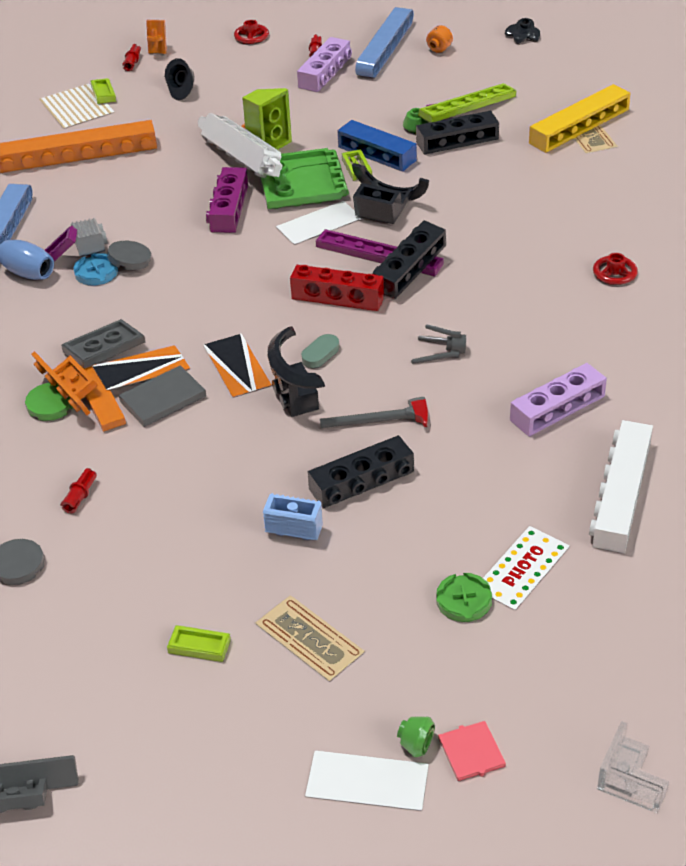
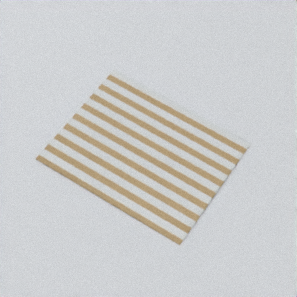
M90 84L39 99L63 128L114 112L107 103L97 104Z

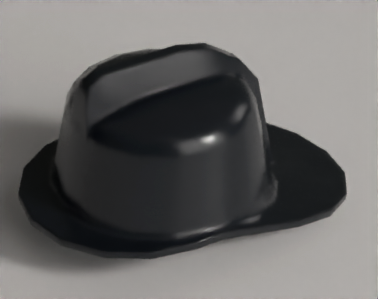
M175 58L167 64L164 77L170 94L176 100H183L190 94L193 88L194 72L186 61L181 58Z

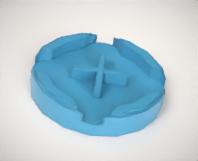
M94 253L89 258H86V256L82 257L73 267L76 280L79 283L90 286L105 284L116 277L118 268L109 262L107 254Z

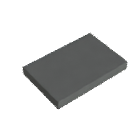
M120 319L65 342L61 346L66 355H71L85 369L141 345L146 341L142 333Z
M180 365L119 394V400L145 427L206 397V390Z

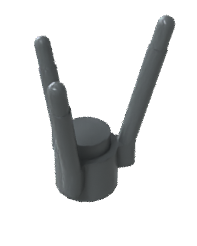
M429 324L425 325L426 329L449 336L447 338L418 336V339L446 343V350H451V352L415 358L411 360V363L427 362L449 357L459 358V353H465L466 334H461V331H451Z

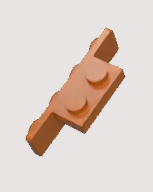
M35 351L31 353L36 360L33 365L42 375L45 372L47 373L45 378L53 387L58 384L57 391L65 400L68 397L71 398L68 402L76 412L82 410L88 416L91 412L81 399L98 386L95 380L71 355L52 370Z

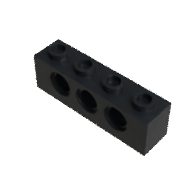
M491 110L416 125V143L424 155L499 139V121Z
M423 220L405 240L400 242L399 246L392 253L388 254L386 259L372 273L383 276L384 294L396 299L446 247V229Z
M397 435L307 471L309 490L315 499L321 502V506L324 509L414 472V453L403 439Z

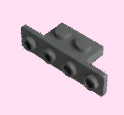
M69 755L0 764V813L20 808L25 810L35 809L45 804L48 789L77 786L79 778L75 756Z

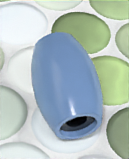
M5 240L0 245V263L10 272L32 280L46 279L51 275L54 268V260L39 246L22 240Z

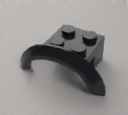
M352 164L353 172L361 182L353 195L355 216L394 224L407 202L423 196L429 187V179L420 178L419 183L413 187L391 186L373 177L366 166Z
M292 326L283 329L271 339L268 345L267 357L271 371L275 376V379L272 380L273 390L275 394L279 393L283 409L287 408L290 416L295 417L319 410L318 391L316 388L325 387V384L320 375L307 373L302 362L289 365L281 356L282 344L290 337L296 335Z

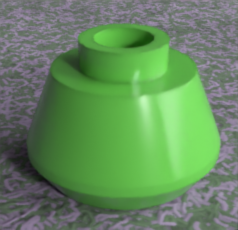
M412 108L405 116L403 127L410 133H416V125L429 123V121L418 116L420 108Z
M411 716L408 721L403 720L397 733V737L401 738V746L413 757L423 756L431 744L435 723L428 716Z

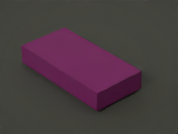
M72 225L69 226L45 249L54 262L75 243L77 229Z

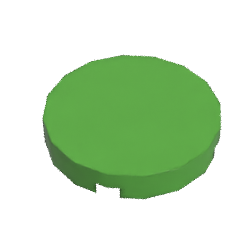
M45 383L35 387L28 393L25 405L30 416L33 417L34 415L38 417V420L51 421L65 416L70 408L72 410L73 407L68 402L71 398L68 397L65 400L56 389L58 384L53 387L50 383Z
M463 573V575L456 576V574L450 575L441 581L437 588L436 602L440 612L447 618L457 622H471L480 619L488 613L492 606V592L489 583L481 576L472 573Z

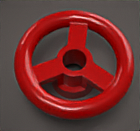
M246 20L242 26L234 31L235 39L246 44L259 43L269 36L267 27L258 24L256 20ZM264 33L263 35L254 38L256 35ZM239 34H245L247 38H243Z
M611 253L594 263L593 273L604 283L621 285L634 280L638 274V268L631 259L623 254ZM607 263L606 268L600 271V266ZM625 264L630 267L631 272L627 270ZM609 275H621V276H623V277H622V278H611V277H608V276H609Z

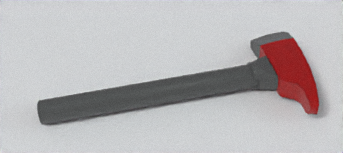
M416 397L409 399V407L404 409L321 418L320 426L321 428L396 419H415L416 422L422 423L423 427H427V403L425 397Z

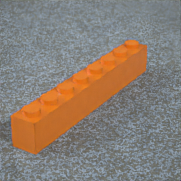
M152 120L3 142L0 143V173L157 149Z

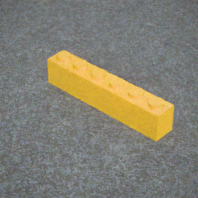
M612 84L531 125L529 129V144L547 153L628 111L631 93Z

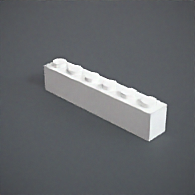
M622 420L620 430L615 429L612 444L616 445V447H610L608 462H611V465L606 464L603 477L607 482H601L599 498H602V501H596L594 516L597 517V520L592 519L589 535L594 536V548L624 554L626 552L650 448L653 425Z

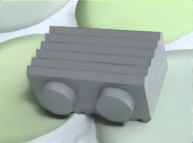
M95 218L92 220L88 219V221L80 220V222L71 223L77 229L75 245L79 256L105 251L104 244H108L102 223L98 224Z

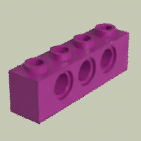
M222 167L221 174L217 175V187H214L213 199H210V211L206 212V223L210 224L211 232L236 233L248 189L247 168Z

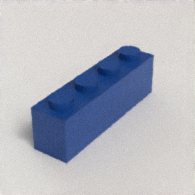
M354 120L349 121L337 130L338 148L346 151L361 149L365 158L402 172L417 161V143Z

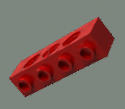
M296 264L290 276L291 299L379 311L384 299L383 276Z

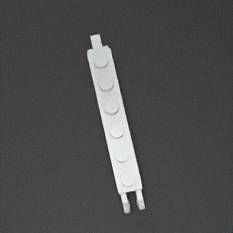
M209 113L206 117L201 116L199 118L198 127L202 129L201 134L207 138V142L217 145L216 148L226 151V155L234 157L238 163L245 164V168L255 171L254 174L259 177L266 178L267 175L279 177L283 166L280 163V151L226 116Z

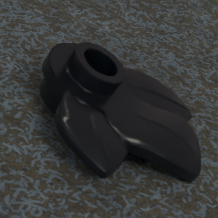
M522 18L516 24L508 26L505 30V35L513 36L516 44H520L527 38L538 42L540 30L534 26L532 19Z

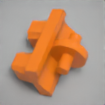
M147 19L148 53L166 54L165 20Z

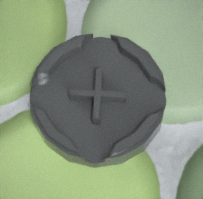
M117 241L109 246L107 258L116 267L120 268L121 265L130 271L146 268L151 261V251L145 245L135 241Z
M13 539L0 545V580L3 581V584H23L35 578V574L39 570L41 572L44 567L45 558L40 545L28 539Z

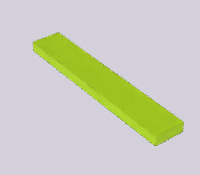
M502 83L419 109L418 116L429 122L440 121L516 97L517 90Z

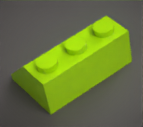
M256 89L242 97L246 130L277 150L292 142L288 89Z

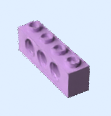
M330 37L297 71L298 88L319 92L351 58L352 49L350 48V41Z
M585 363L512 401L510 405V421L529 437L605 397L607 378L590 364Z

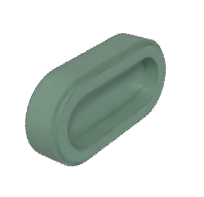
M332 334L319 336L302 351L303 365L308 368L322 366L339 351L338 337Z

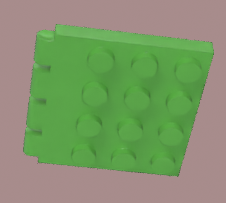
M322 148L283 153L280 160L283 166L279 177L268 175L266 178L260 177L267 209L339 200L349 194L338 155L334 149Z

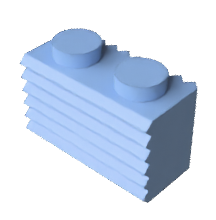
M269 494L263 509L265 532L275 533L279 536L299 537L304 540H318L323 526L320 501L316 502L315 500L310 501V499L294 498V496L290 498L284 495L279 496V494Z

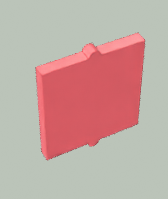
M485 721L466 727L460 725L459 729L438 735V739L457 781L477 775L483 777L487 772L506 767V762Z

